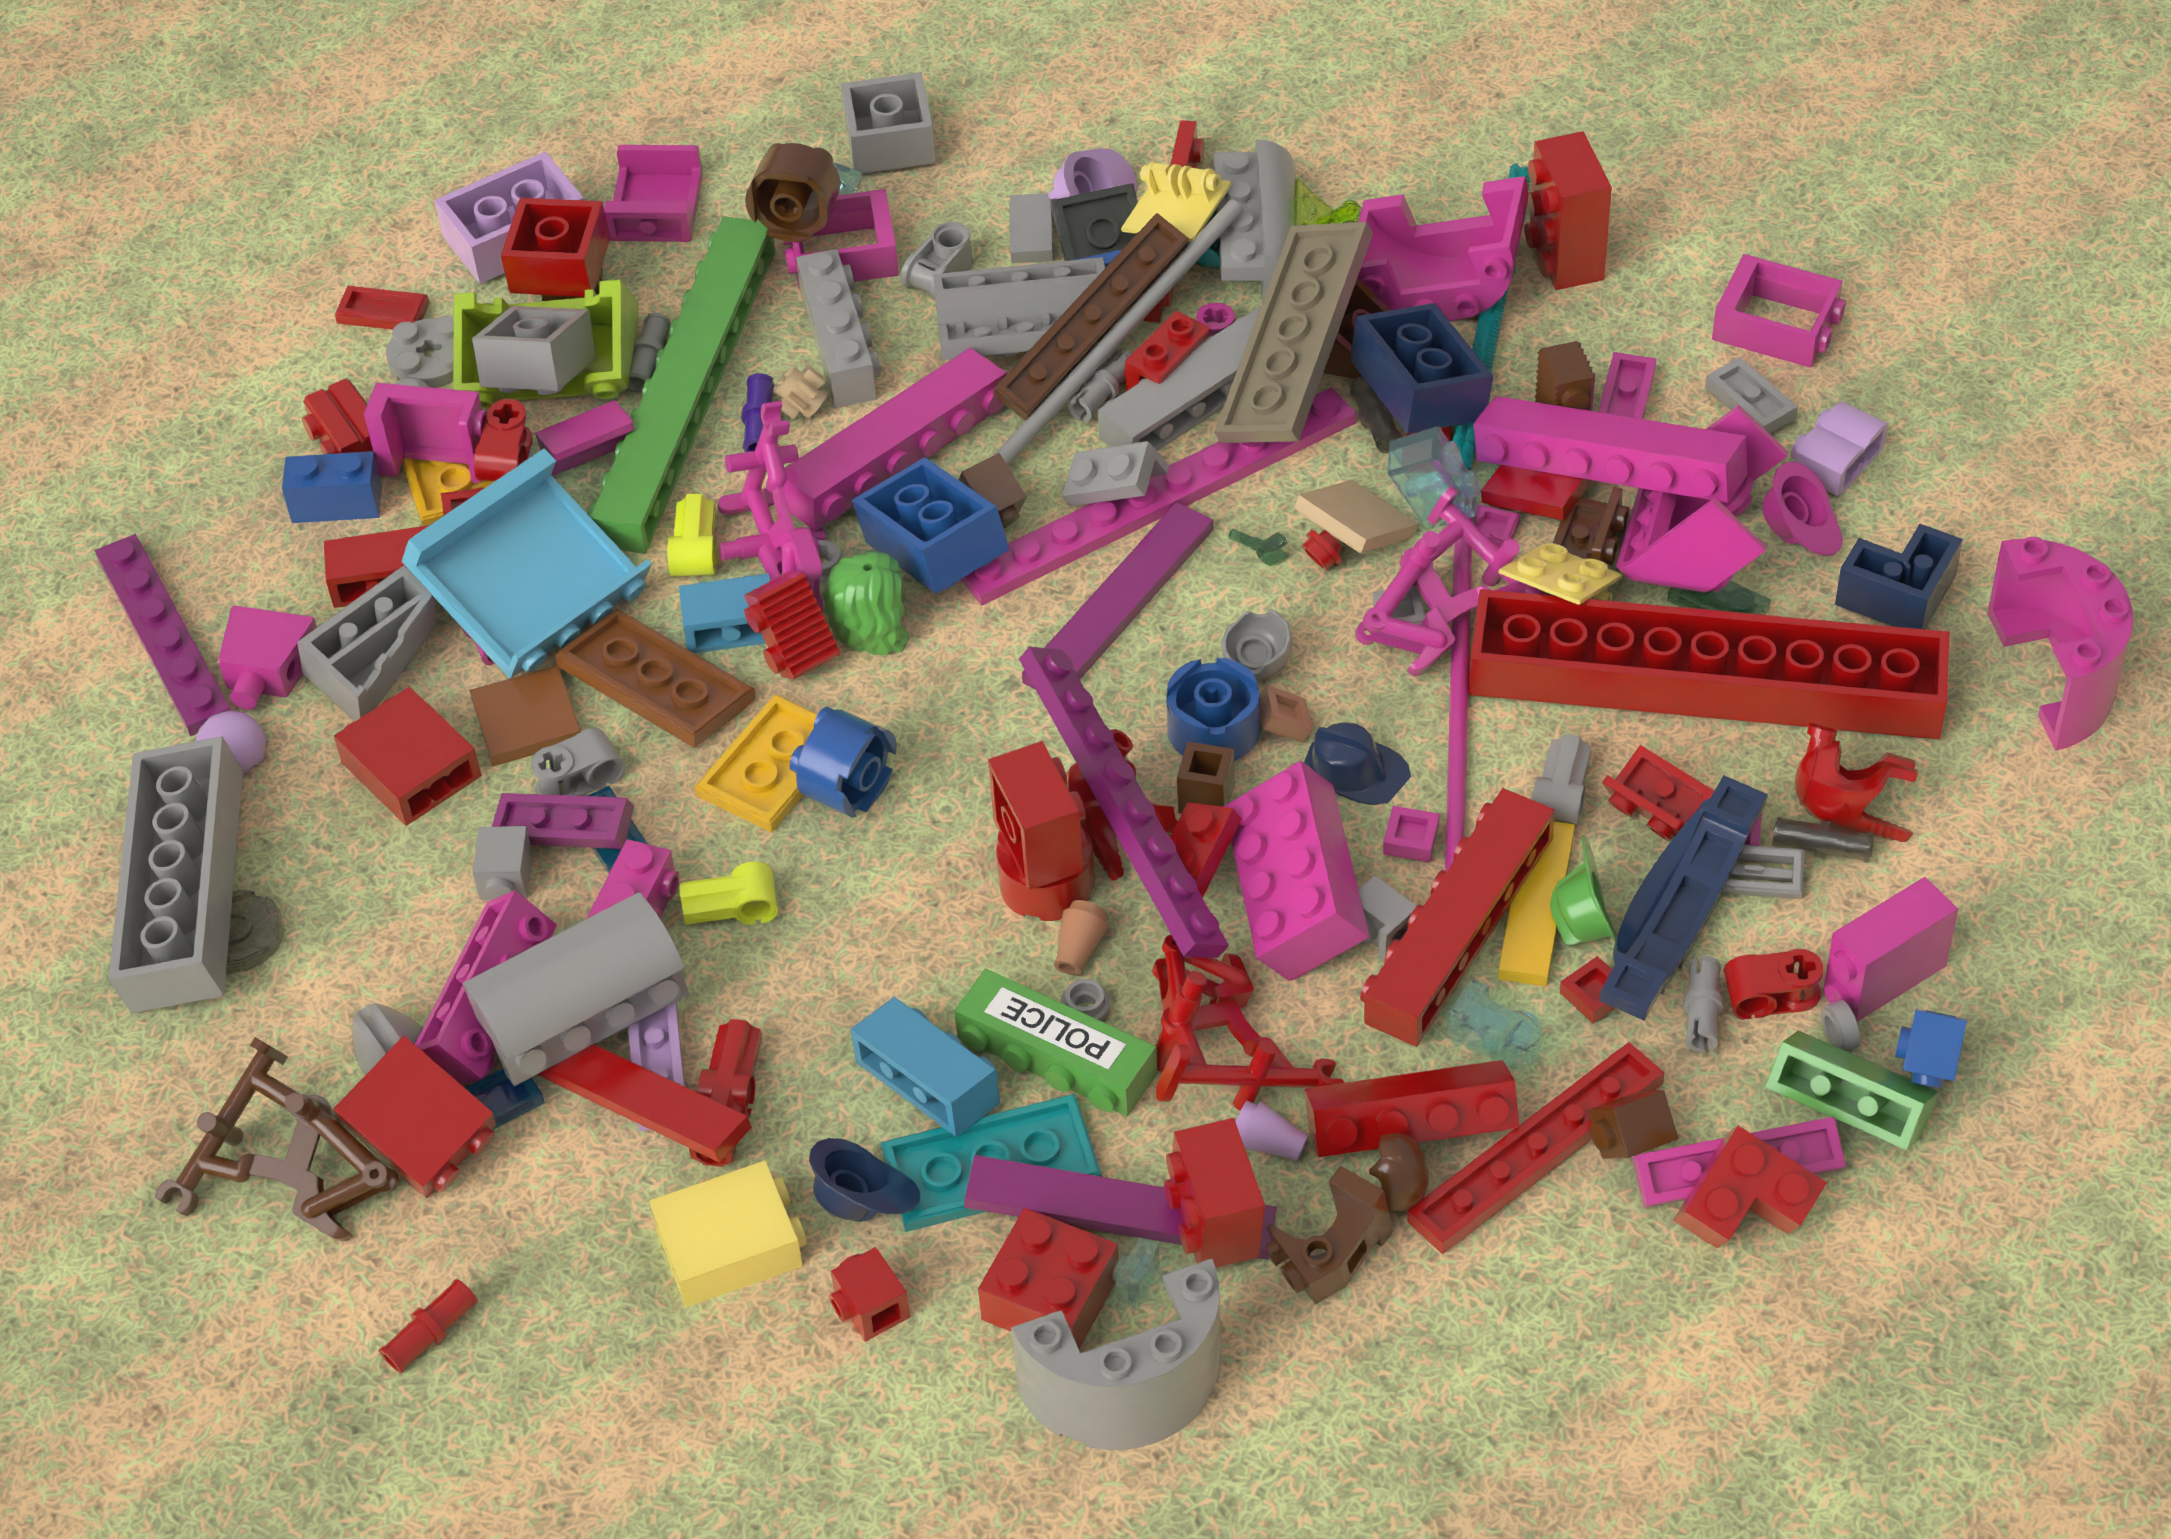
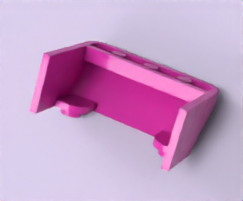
M1737 405L1709 426L1707 430L1746 436L1747 476L1728 503L1720 502L1716 498L1708 500L1638 488L1616 565L1631 581L1703 593L1710 590L1716 592L1729 583L1734 573L1765 552L1766 545L1735 516L1742 513L1751 503L1752 496L1750 493L1754 481L1788 456V451L1740 405Z

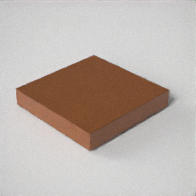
M558 666L469 690L493 766L535 755L542 748L555 745L581 732Z

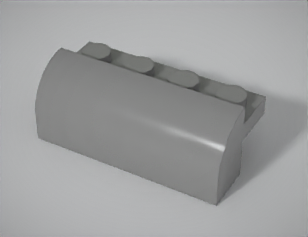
M1256 139L1255 152H1214L1213 170L1221 176V180L1231 181L1232 183L1216 208V215L1231 199L1236 200L1243 208V212L1218 238L1221 281H1260L1263 302L1291 226L1301 225L1295 162L1291 154L1277 143Z
M1103 257L933 274L942 360L953 359L969 348H972L982 356L996 355L998 357H1010L1018 352L1029 351L1105 269Z
M640 892L463 983L476 1018L492 1039L506 1076L513 1086L689 995L681 971L685 967L678 950L661 919Z

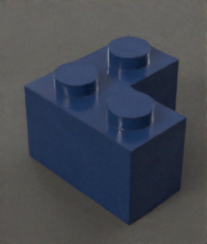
M1923 524L1918 525L1902 553L1858 538L1840 568L1835 605L1893 627L1926 629L1956 577L1963 539Z

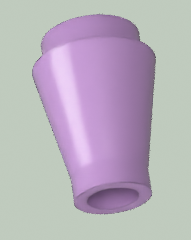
M1246 1101L1236 1120L1245 1149L1288 1158L1295 1162H1298L1310 1136L1300 1131L1261 1101L1258 1105Z

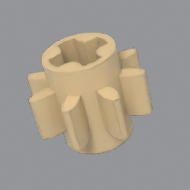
M809 364L802 372L794 365L791 366L778 380L773 389L780 396L777 401L782 402L781 410L792 419L799 412L806 418L812 416L822 405L828 394L821 388L825 383L824 377Z

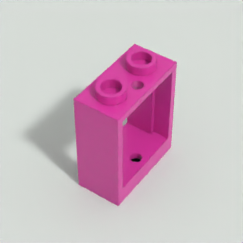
M886 189L838 195L825 227L813 236L874 228L876 244L837 249L842 266L850 265L854 282L899 276L896 244ZM783 241L784 246H793V248L785 249L788 274L797 273L799 285L796 257L817 252L805 254L803 242Z
M1743 254L1715 309L1712 340L1811 368L1818 353L1825 354L1828 350L1833 334L1831 325H1839L1843 318L1846 307V300L1840 299L1843 281ZM1752 296L1818 313L1819 315L1812 330L1808 331L1744 312Z

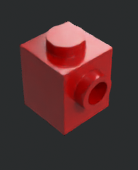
M876 1247L863 1254H855L846 1258L837 1268L831 1270L834 1292L829 1294L831 1305L842 1322L849 1319L852 1321L865 1342L910 1318L907 1291Z

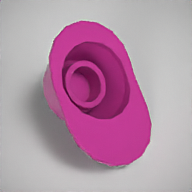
M1795 461L1783 463L1776 469L1773 477V486L1766 492L1762 503L1763 515L1767 524L1786 543L1794 545L1800 543L1813 553L1822 556L1835 555L1842 547L1843 538L1824 484L1816 473L1806 465Z

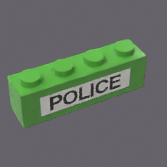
M986 968L954 1010L957 1038L969 1049L976 1052L984 1050L1002 1058L1012 1069L1019 1072L1028 1070L1045 1078L1053 1088L1062 1092L1071 1090L1088 1098L1096 1108L1105 1112L1114 1110L1128 1117L1158 1074L1155 1045Z

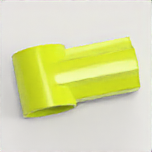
M686 494V497L676 504L674 536H669L667 545L668 569L671 577L716 575V569L713 567V565H717V546L714 536L715 503L705 498L702 494Z
M754 861L740 864L735 867L731 876L682 882L679 885L685 925L736 918L742 924L753 925L756 924V920H761V923L770 922L778 913L774 871L771 866L763 862Z

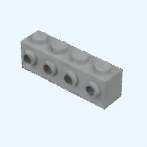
M837 249L796 257L801 296L834 408L877 400L874 378L881 376V368L877 352L868 351V348L872 347L868 323L859 322V319L863 318V310L859 294H851L850 290L855 289L850 265L842 266Z

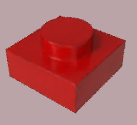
M1598 956L1560 981V994L1592 1024L1615 1009L1599 1001L1601 989L1612 969Z

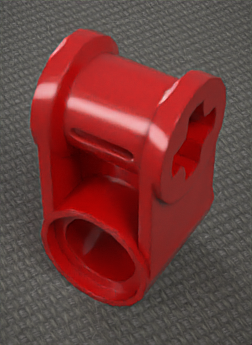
M499 400L493 403L486 412L481 438L477 443L474 454V473L478 481L495 482L525 462L529 457L533 436L529 428L525 426L526 410L523 404L517 400Z
M1794 949L1763 955L1746 954L1730 960L1723 969L1733 1014L1738 1019H1752V1015L1755 1018H1764L1768 1015L1804 1012L1814 1008L1821 997V988L1818 983L1823 976V963L1814 952L1806 949ZM1796 962H1799L1798 973H1794ZM1801 990H1805L1803 1000H1800Z

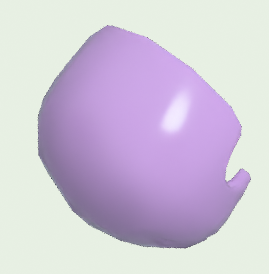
M228 710L212 715L200 727L197 733L196 741L223 736L243 769V775L250 771L254 765L262 763L265 759V744L269 741L260 724L245 712Z

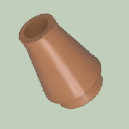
M1076 900L1071 903L1070 908L1063 911L1058 952L1054 962V967L1058 971L1075 976L1082 974L1085 964L1109 928L1106 923L1108 914L1103 908L1088 901Z

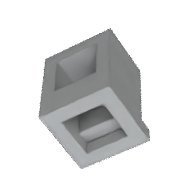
M1374 875L1361 888L1358 887L1370 936L1362 942L1366 944L1371 942L1378 947V958L1384 962L1386 952L1393 940H1401L1406 933L1409 918L1417 905Z

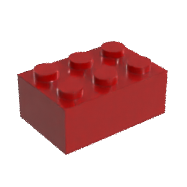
M1584 131L1534 141V158L1528 162V172L1532 182V191L1529 192L1527 205L1530 223L1525 224L1524 232L1528 247L1530 249L1536 248L1538 252L1540 272L1543 277H1550L1555 290L1602 281L1605 278L1612 186Z

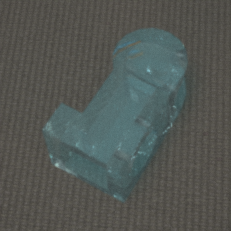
M1471 979L1448 1012L1447 1038L1495 1061L1503 1060L1506 1066L1514 1069H1525L1532 1066L1538 1060L1542 1037V1027L1538 1018L1523 1010L1511 1011L1489 1000V986Z

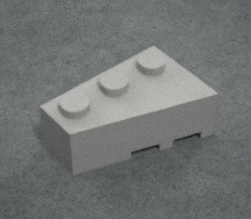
M402 566L297 642L302 673L353 721H357L379 705L437 625L434 596L405 566Z

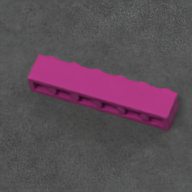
M972 348L965 350L800 457L798 462H793L786 466L787 481L783 487L789 512L814 531H817L830 521L836 520L845 511L853 507L852 499L920 459L936 454L940 448L960 435L966 434L972 427L988 416L998 413L1004 406V403L993 395V390L1007 375V372Z
M1495 396L1474 422L1477 461L1708 500L1716 498L1718 501L1726 503L1729 502L1748 474L1745 435Z

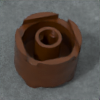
M775 143L771 145L762 157L746 193L745 204L750 218L755 224L758 219L768 228L766 233L778 240L804 242L811 239L815 233L825 227L840 192V177L833 165L832 155L823 148H812L798 143Z

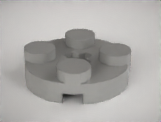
M443 316L439 319H423L413 323L402 322L393 328V338L387 345L386 357L390 372L397 380L398 377L401 380L408 378L424 381L430 388L442 387L453 382V316ZM436 350L432 357H425L423 352Z

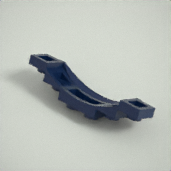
M1723 775L1711 798L1701 803L1672 839L1636 892L1616 937L1613 948L1615 966L1601 989L1599 1001L1638 1019L1646 1020L1658 996L1664 994L1677 969L1682 968L1718 904L1723 887L1743 853L1746 839L1766 805L1768 794Z

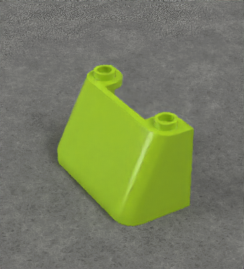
M621 279L600 281V293L598 295L593 289L585 290V298L507 304L502 297L493 298V304H481L477 302V294L475 292L454 294L453 390L478 392L482 409H489L494 402L502 399L526 401L593 395L599 399L617 398L619 392L625 391L628 388L639 321L638 300ZM511 306L588 309L597 358L586 366L581 374L575 376L563 386V389L558 393L542 395L537 393V390L528 389L505 393L500 392L498 388L481 387L472 338Z

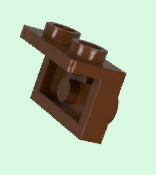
M1613 487L1608 503L1579 498L1566 518L1560 521L1553 543L1565 547L1568 551L1567 553L1577 557L1596 559L1605 564L1613 565L1618 548V539L1615 536L1617 532L1624 533L1629 515V507L1622 505L1623 489Z

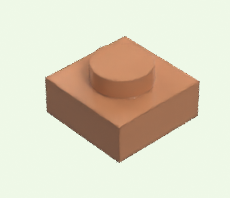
M1269 685L1264 687L1260 692V715L1263 729L1270 731L1276 736H1285L1303 743L1313 731L1306 699Z

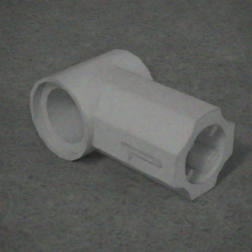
M1564 734L1561 738L1551 741L1542 777H1537L1532 800L1555 809V822L1575 824V827H1578V815L1581 816L1585 796L1584 781L1591 757V746L1585 744L1579 736Z

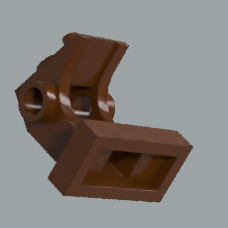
M1341 1165L1329 1180L1337 1216L1333 1225L1324 1235L1299 1239L1285 1233L1272 1224L1267 1226L1271 1242L1266 1245V1248L1270 1253V1260L1275 1266L1284 1262L1285 1264L1280 1267V1270L1291 1288L1297 1294L1305 1290L1314 1304L1345 1288L1374 1245L1383 1246L1394 1232L1384 1190ZM1316 1249L1327 1251L1319 1255H1310Z

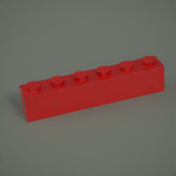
M1505 788L1501 789L1492 804L1487 802L1483 805L1477 817L1475 830L1470 837L1463 836L1454 852L1453 863L1447 871L1441 870L1435 877L1429 899L1424 906L1418 904L1414 908L1408 921L1406 933L1401 940L1395 939L1390 944L1384 958V966L1378 975L1371 974L1366 980L1360 995V1000L1364 1002V1024L1418 1047L1553 840L1555 809Z

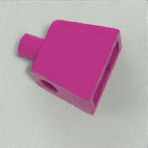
M232 606L219 654V666L226 687L233 690L230 700L234 705L241 709L252 710L257 706L262 694L288 697L303 675L297 642L317 628L314 617Z

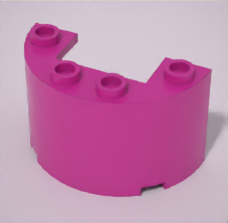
M1525 176L1484 182L1482 196L1490 214L1485 216L1417 225L1404 194L1364 200L1358 222H1367L1373 235L1357 278L1391 310L1435 303L1449 321L1474 317L1490 308L1504 295L1512 278L1528 205L1529 192Z
M2038 537L2002 541L1987 615L2003 647L2048 638L2067 680L2062 701L2040 705L2038 717L2055 751L2075 745L2095 733L2103 725L2104 719L2113 708L2133 628L2132 604L2126 589L2115 574L2110 571L2109 567L2085 552L2065 544L2043 540Z

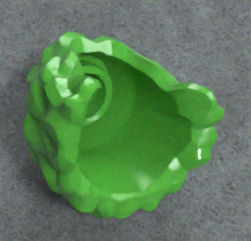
M870 550L863 554L856 553L851 557L847 556L840 559L838 564L832 567L829 573L826 589L822 593L823 599L826 602L825 613L830 616L829 628L836 632L843 644L850 646L856 651L865 650L872 655H888L893 651L902 652L904 646L909 641L906 629L900 624L905 610L901 599L902 582L899 575V564L895 558L881 551Z

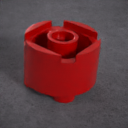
M1081 823L1080 825L1083 828L1088 844V849L1082 851L1083 872L1032 890L1028 889L1000 832H998L996 857L1000 893L1004 902L1012 911L1024 917L1025 914L1039 917L1040 921H1057L1062 919L1063 911L1070 908L1073 901L1089 900V895L1094 888L1095 882L1093 845L1088 831Z

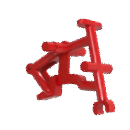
M1172 935L1165 937L1162 944L1165 958L1157 959L1152 968L1153 975L1159 981L1163 1011L1160 1019L1163 1028L1155 1045L1157 1050V1071L1162 1072L1156 1087L1158 1101L1170 1102L1178 1084L1240 1086L1233 1100V1105L1237 1110L1241 1111L1246 1101L1255 1102L1261 1087L1313 1088L1344 1083L1343 1079L1330 1078L1336 1067L1334 1060L1321 1058L1314 1062L1312 1068H1295L1271 1038L1261 1037L1251 1027L1240 1008L1247 1006L1254 987L1239 955L1225 953L1222 961L1208 957H1185L1182 955ZM1185 962L1222 978L1223 982L1218 984L1207 979L1201 972L1186 969ZM1202 993L1213 998L1209 1001L1208 1005L1199 1006L1203 998ZM1226 1025L1232 1035L1243 1046L1245 1054L1253 1057L1250 1065L1207 1064L1194 1031Z

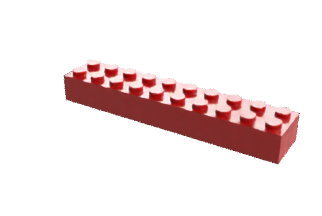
M1480 589L1470 660L1469 695L1809 727L1810 723H1814L1835 730L1940 740L1948 697L1950 632L1588 599L1578 605L1558 596Z

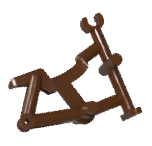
M254 1037L250 1046L258 1051L219 1113L215 1115L210 1112H204L198 1117L197 1126L206 1134L177 1180L169 1179L160 1184L156 1190L155 1199L167 1204L175 1192L181 1191L183 1199L176 1211L184 1216H188L195 1211L198 1205V1194L193 1191L204 1173L238 1183L246 1182L251 1176L265 1177L297 1190L292 1207V1212L295 1216L336 1240L348 1241L353 1234L344 1229L334 1218V1215L380 1192H393L399 1185V1176L396 1171L383 1165L338 1122L334 1110H332L330 1103L325 1098L318 1095L308 1096L300 1094L268 1075L267 1073L275 1061L284 1065L288 1056ZM256 1091L286 1108L297 1121L285 1161L259 1154H246L238 1161L216 1156L223 1143L236 1146L242 1141L243 1132L235 1124ZM320 1136L359 1172V1174L325 1191L324 1180L310 1172Z

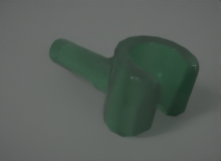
M1231 529L1229 532V539L1256 551L1258 558L1267 566H1273L1289 557V554L1281 549V547L1287 544V540L1279 532L1264 540L1252 537L1236 529Z

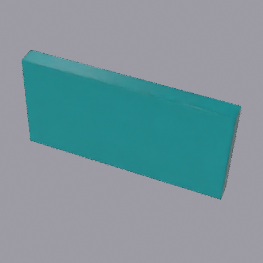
M1075 1094L984 1116L957 1137L945 1128L939 1127L880 1142L885 1163L913 1180L920 1190L919 1204L914 1210L900 1214L905 1232L987 1212L964 1208V1199L974 1155L1102 1177Z

